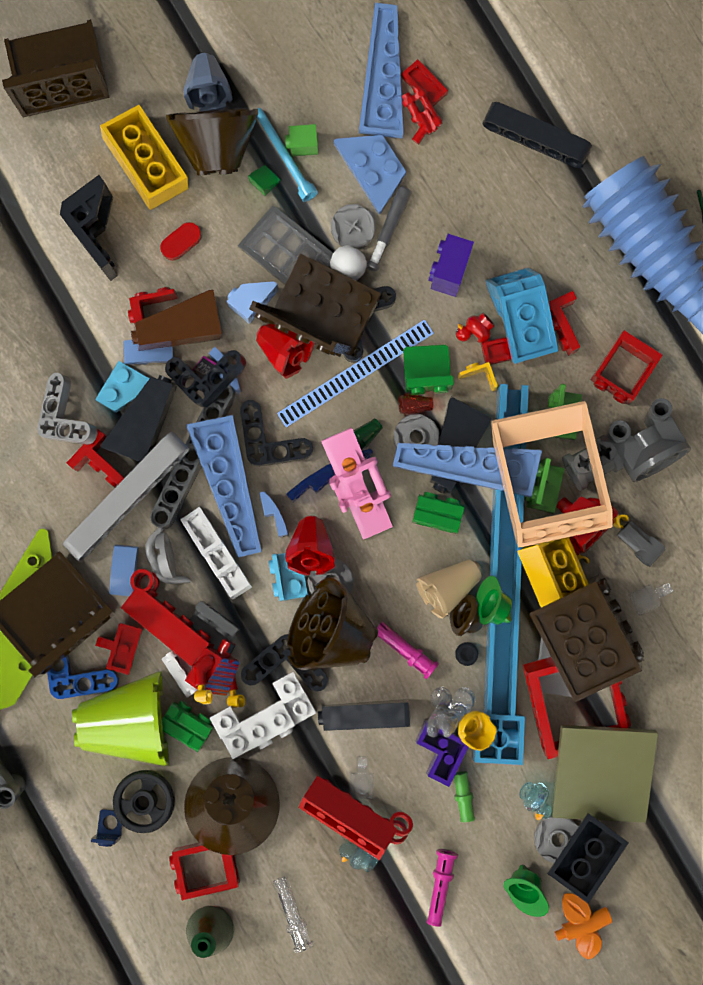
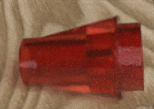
M409 393L400 395L398 401L399 412L408 416L424 411H432L433 398Z

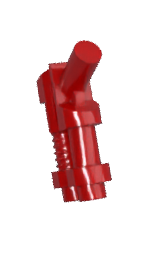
M421 85L413 89L414 95L411 96L410 92L402 96L404 100L402 104L405 108L409 109L413 117L411 118L412 122L420 127L412 138V141L418 145L426 133L430 135L438 129L437 127L443 124L440 115L438 116L427 96L426 89H422ZM418 100L421 101L424 109H426L421 113L415 103Z

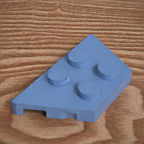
M383 135L335 139L334 145L377 213L381 214L386 203L393 196L397 186L406 175L402 164Z

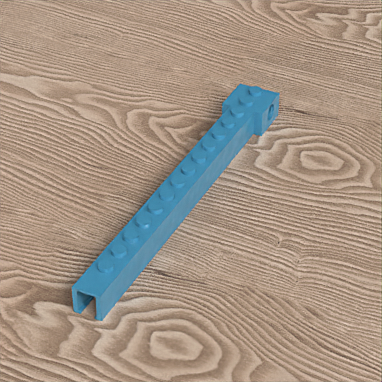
M500 384L497 389L496 420L528 413L529 385H521V390L507 389L508 384ZM526 442L503 447V449H526ZM493 489L489 576L497 577L501 590L511 597L512 621L510 623L503 622L499 625L487 624L483 712L490 716L491 722L497 727L495 740L489 748L482 751L472 749V760L476 763L523 765L525 716L515 714L522 563L517 551L522 549V547L518 548L505 492ZM514 494L520 523H522L524 496Z

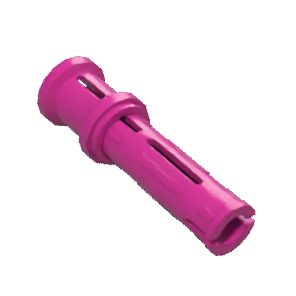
M383 621L377 627L378 637L408 660V665L410 667L414 666L424 675L423 678L427 679L439 663L437 661L433 662L423 654L422 649H416Z
M438 849L436 852L438 855L437 865L432 873L435 882L427 924L436 927L442 926L448 885L454 878L452 870L454 860L458 857L457 853L444 849ZM439 892H440V898H439V903H438V909H436V907H437V902H438V896H439Z

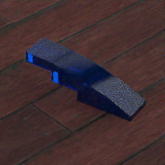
M371 449L362 451L365 460L373 455ZM331 463L301 481L286 493L287 497L294 503L309 488L317 494L329 483L330 478L335 475Z

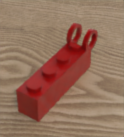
M139 569L132 574L130 584L134 591L120 608L193 667L205 648H213L214 644L209 641L212 637L202 629L197 631L193 628V621L185 615L181 617L174 612L176 608L166 600L161 602L156 598L158 595L156 590L159 587V578L155 573ZM148 575L150 579L149 585L142 589L140 581L144 576Z
M318 775L303 796L298 807L378 860L381 859L390 843L396 845L403 843L413 828V821L408 814L396 812L390 819L383 818L368 805L361 804L353 799L349 793L339 790L329 780L322 779ZM397 817L404 818L408 823V829L403 822L394 819ZM394 825L399 826L402 831L396 829ZM394 835L401 836L402 838L394 839L393 837Z

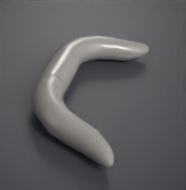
M158 528L148 537L145 545V553L155 575L162 582L168 584L190 583L191 580L188 577L176 576L166 580L162 576L157 556L154 552L155 537L164 531V529Z

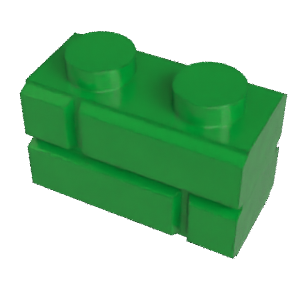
M424 492V495L419 494L412 523L457 534L464 511V506L460 505V501L453 498H447L446 501L437 499L438 495Z
M183 701L179 703L173 702L162 719L163 732L199 752L214 728L210 718L203 713H200L198 716L191 712L192 707Z

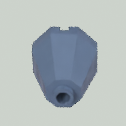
M208 53L196 55L192 60L183 89L187 105L193 110L194 106L198 107L199 111L223 110L226 107V102L229 101L230 103L233 100L228 81L213 55Z

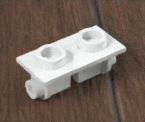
M173 651L169 652L162 658V661L186 698H188L197 690L185 681L193 667Z

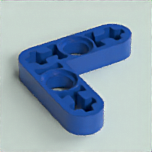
M69 654L62 659L64 668L60 672L55 671L53 668L47 672L50 693L57 699L110 691L119 684L118 674L109 669L72 675ZM106 673L109 677H113L114 682L110 683V687L107 686V683L97 684L99 689L96 690V680L106 678ZM83 677L88 678L91 682L90 689L87 691L79 688V681ZM71 679H74L73 688L76 693H73V689L64 690L63 695H61V691H56L60 681L62 685L72 684Z

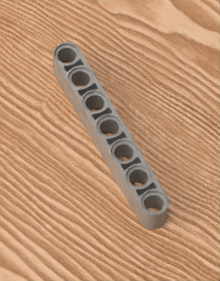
M174 432L167 434L63 542V546L79 562L86 558L186 455L189 448Z

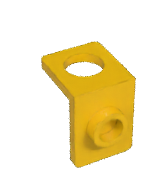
M479 362L470 364L466 367L465 371L460 372L458 375L460 380L485 371L492 392L498 388L489 362L479 365Z

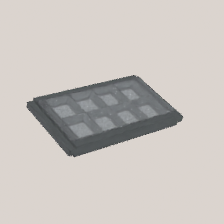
M273 205L238 245L243 252L284 285L300 253L331 268L330 261L333 253Z

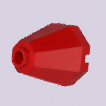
M275 324L262 325L257 331L256 341L273 367L285 379L299 373L302 369L299 366L302 361L307 363L315 343L312 341L309 344L295 338L297 333L289 330L287 334L275 328Z
M311 515L299 521L286 549L285 559L288 569L302 575H310V571H316V575H323L335 567L333 548L323 520Z

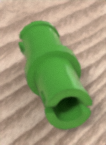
M467 771L456 772L454 776L456 789L454 797L455 801L458 802L460 822L465 823L475 820L472 805L474 797L473 793L470 792Z

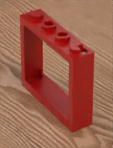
M552 657L523 664L522 666L541 747L547 759H552L558 756L559 740L553 742L539 677L559 671ZM622 681L609 686L617 724L609 727L630 728L631 721L624 710L627 702L624 693L620 691L619 685H622Z

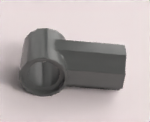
M629 521L616 535L648 567H651L666 550L657 539L648 536L632 521Z

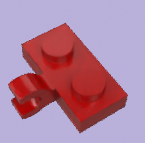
M119 623L114 640L101 636L97 638L95 646L111 650L106 669L127 675L130 674L143 629Z

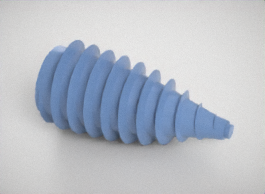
M642 156L624 166L584 196L586 202L583 208L591 207L594 211L589 224L597 222L603 224L604 229L600 233L599 238L606 236L613 238L614 243L609 251L621 249L625 254L619 265L632 263L636 267L630 278L643 276L648 280L643 290L656 289L661 293L657 302L667 300L674 306L672 312L678 310L688 319L687 322H691L703 334V259H698L696 250L703 241L691 242L689 234L696 225H683L681 219L688 209L676 211L673 203L679 194L668 196L664 188L670 179L659 181L656 176V172L661 164L650 166L645 156Z

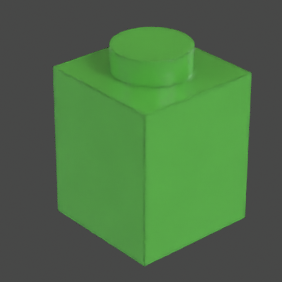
M316 124L289 126V134L285 135L286 149L291 148V156L318 155Z

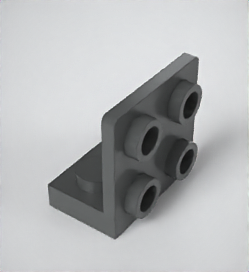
M200 601L195 607L196 611L190 618L193 621V628L197 631L202 629L212 637L209 640L214 644L212 649L218 650L223 639L232 642L241 629L204 601Z

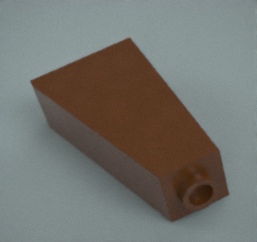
M214 290L205 291L136 322L134 331H131L133 345L137 344L138 351L220 340L222 332Z

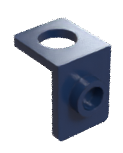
M100 810L97 834L91 838V842L98 843L99 846L111 847L121 839L122 824L119 820H117V826L114 829H108L104 825L105 817L112 815L116 818L114 810Z

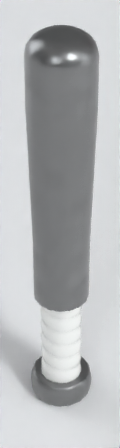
M400 187L395 195L377 239L376 248L370 261H367L366 268L371 271H378V263L385 246H388L411 195V191L407 187Z

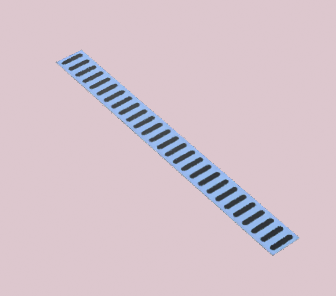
M425 320L421 321L277 413L285 427H288L401 355L405 347L415 346L434 333Z

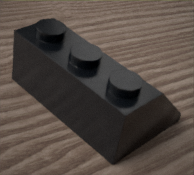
M587 813L547 874L586 903H589L629 842Z

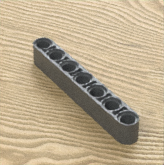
M230 385L226 388L230 392L229 396L226 399L217 398L210 406L203 408L196 422L210 420L208 419V413L211 410L219 411L218 418L227 416L235 399V393ZM190 435L185 444L189 451L174 466L151 512L152 524L161 529H168L174 524L202 467L199 458L195 461L188 460V454L195 450ZM182 471H188L189 477L185 482L178 481V474ZM177 492L178 500L174 503H169L167 499L169 493ZM166 512L168 514L167 522L159 524L157 521L158 515Z

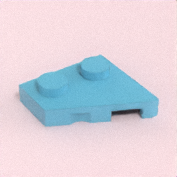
M118 361L95 400L117 413L126 407L128 403L133 402L150 378Z

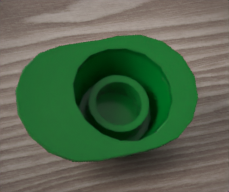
M487 577L480 585L476 597L480 623L483 625L488 623L496 625L503 622L510 623L512 621V599L501 590L497 577Z
M520 865L519 869L503 882V887L520 911L534 917L545 916L549 911V904L542 892V879L525 865Z

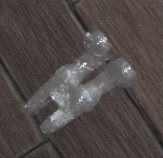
M438 687L433 691L431 703L435 709L427 721L428 735L436 737L440 729H443L444 737H450L454 733L460 720L465 714L470 712L475 704V695L469 688L463 687L456 691L454 706L452 695L448 689Z

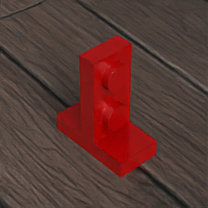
M573 291L548 302L554 331L557 332L560 338L558 339L559 346L562 351L567 352L568 356L580 349V345L562 310L573 305L577 298Z
M97 429L95 441L88 445L83 444L66 463L78 472L91 460L88 464L98 473L102 470L107 475L105 480L116 488L125 477L97 452L107 437L102 431Z

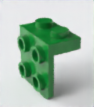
M447 345L404 348L406 393L411 392L412 395L425 394L426 391H434V393L440 394L447 393L448 390L452 389L454 384L453 376L450 373L449 348Z

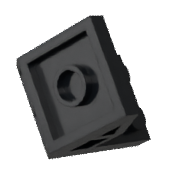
M98 175L62 201L60 216L107 278L112 281L117 277L113 270L116 268V265L106 251L102 249L96 237L106 230L113 196L104 180Z

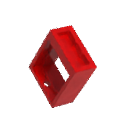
M624 330L618 336L590 380L594 382L593 385L597 389L613 394V398L617 402L630 404L634 401L663 355ZM619 347H622L648 364L629 393L601 376Z
M199 842L175 848L172 851V855L169 856L171 869L176 871L177 879L174 880L176 893L181 895V900L238 888L240 878L235 855L221 854L227 881L188 890L181 856L207 851L208 849Z

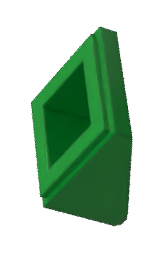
M266 165L248 175L249 182L264 196L281 181Z

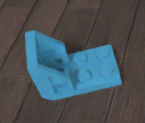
M524 268L485 280L496 311L503 318L510 354L514 364L558 351L546 288L539 273L530 268Z

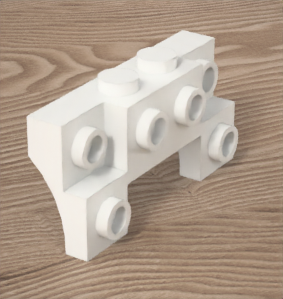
M294 672L273 683L281 700L240 722L232 706L210 717L220 739L226 745L232 759L257 746L260 749L265 748L273 743L271 740L273 737L280 735L282 738L292 733L293 726L316 714L314 706Z

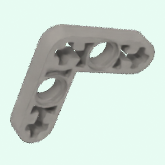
M60 373L52 374L46 386L38 422V434L41 437L56 441L86 445L93 443L97 437V429L94 425L83 421L64 419L71 387L69 377ZM57 401V408L52 412V403ZM70 425V433L65 437L64 429ZM52 426H53V427H56V428H55V431H53V430H48V427H52ZM79 430L84 432L87 431V434L80 435Z

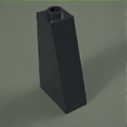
M159 375L158 379L150 377L105 438L101 448L141 462L155 447L177 388V386L171 384L172 379Z
M451 396L447 404L438 445L476 448L492 418ZM432 475L430 483L434 484L432 488L442 494H445V492L451 493L457 482Z
M406 699L322 705V711H318V724L323 725V731L410 727L409 703Z

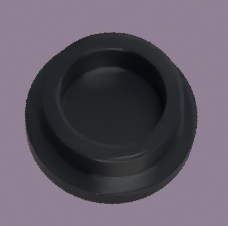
M464 642L457 646L455 657L460 664L470 666L478 659V649L474 644Z

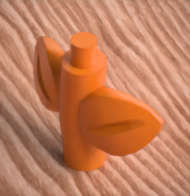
M566 893L563 895L562 909L564 916L569 922L561 924L562 929L554 931L557 941L564 938L568 941L576 939V948L581 956L588 960L592 959L599 953L602 947V939L597 931L613 923L611 915L606 907L591 914L589 903H586L575 894Z

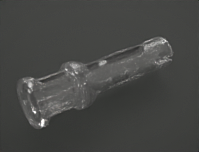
M282 876L278 880L275 879L273 884L277 890L288 922L286 930L292 937L295 946L293 951L294 953L305 951L313 947L314 942L309 938L306 929L307 922L301 918L288 876Z

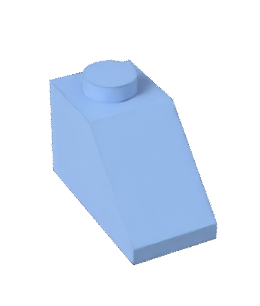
M274 281L241 284L238 289L235 287L227 297L228 306L250 324L255 318V312L249 310L252 301L267 305L279 291L278 284Z

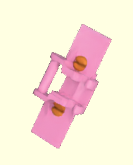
M352 427L321 440L335 473L329 480L332 490H335L341 511L344 513L348 511V507L350 508L363 540L392 528L393 526L382 502L391 497V492L386 489L377 467V458L371 457L365 460ZM366 469L369 470L377 491L372 493L368 492L361 473Z

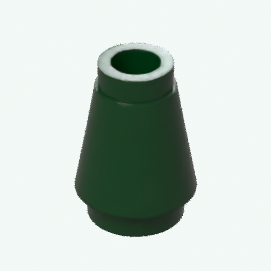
M374 418L353 430L361 450L363 448L366 449L383 429L377 419Z

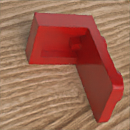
M169 287L158 289L155 293L139 292L134 295L135 297H130L131 310H128L130 323L135 325L136 322L145 319L143 306L178 299L176 291Z

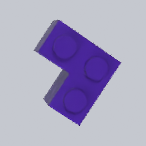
M447 234L445 241H440L437 253L441 255L438 262H433L428 281L432 282L431 290L453 297L457 296L474 244L473 241Z
M425 719L415 742L435 753L426 774L428 777L450 787L468 746L461 741L458 735Z

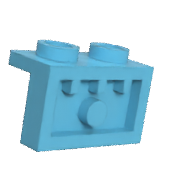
M286 553L272 554L273 560H269L270 573L275 574L276 583H272L274 597H279V601H285L308 595L305 575L288 569L285 559Z

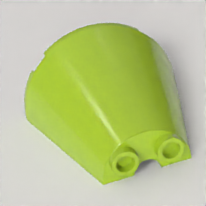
M162 671L155 672L79 703L78 708L72 710V721L76 723L77 733H74L75 747H80L84 751L160 766H169L168 742H164L160 701V696L164 695Z

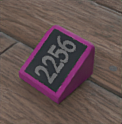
M203 356L193 370L202 379L216 363Z

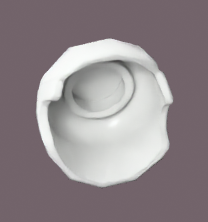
M345 245L339 247L333 253L330 266L331 269L357 281L366 270L367 260L361 251L352 246Z

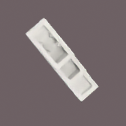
M200 507L180 519L232 600L252 588Z

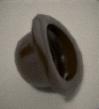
M467 594L450 612V625L456 636H462L465 633H475L483 627L478 613V601L471 594Z

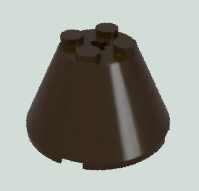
M230 109L166 114V120L194 170L197 171L198 176L210 175V173H216V170L219 171V175L238 172L258 117V109Z
M334 578L321 580L315 585L317 589L311 596L306 595L293 617L287 639V647L291 648V656H288L290 663L300 670L353 666L359 663H366L370 658L373 642L378 636V628L374 627L373 623L340 581Z
M232 757L218 759L202 768L191 781L184 801L185 819L194 838L208 850L224 855H240L260 846L274 830L280 810L279 793L269 773L257 763L239 757L234 759ZM229 799H234L235 805L230 806L226 802Z

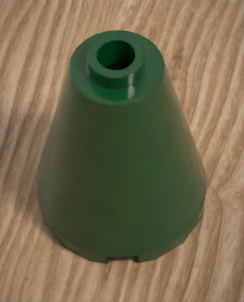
M204 906L197 909L187 922L186 937L192 952L197 957L207 958L223 952L230 945L233 938L234 925L231 917L224 909Z

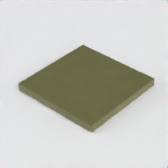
M561 725L551 809L552 818L584 819L587 813H589L597 820L646 823L657 731Z

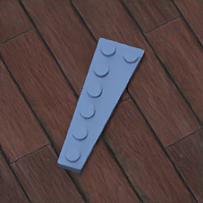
M375 3L359 134L383 135L384 137L403 139L397 5Z
M233 415L187 424V430L237 557L261 552Z
M398 443L393 467L504 491L494 448L453 447L449 445L433 446ZM503 449L513 494L532 497L542 451Z

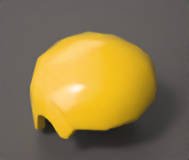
M473 710L465 714L460 720L458 735L461 741L471 749L482 751L489 748L495 740L497 727L491 722L490 716L484 712Z

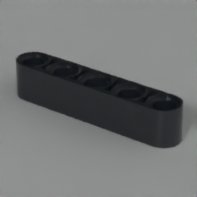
M500 102L491 103L482 123L491 132L575 168H582L592 148V144L586 139Z

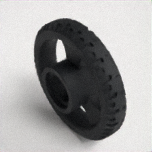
M151 770L135 771L123 778L116 787L113 795L115 816L122 826L132 832L150 833L156 831L167 823L173 813L175 805L174 791L168 780L161 774ZM140 779L142 781V789L137 791L131 797V800L123 799L122 795L126 787L131 782ZM156 784H159L165 793V809H160L156 806L158 798L155 791H153V787ZM139 796H146L149 799L148 807H142L139 804ZM130 811L140 816L149 814L152 823H135L127 817V814Z

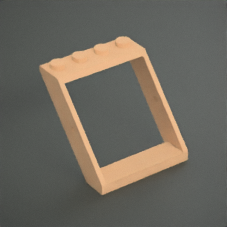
M585 401L491 421L494 449L518 548L612 528V506ZM583 430L601 506L520 523L503 447Z

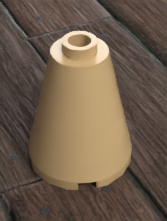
M468 559L419 577L417 579L419 582L416 583V586L426 605L430 603L434 607L431 612L438 618L443 619L482 579L481 573L483 571L476 561L473 562Z

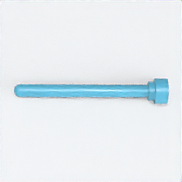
M257 108V119L297 182L299 196L303 202L310 201L318 194L316 187L313 183L305 180L261 108Z

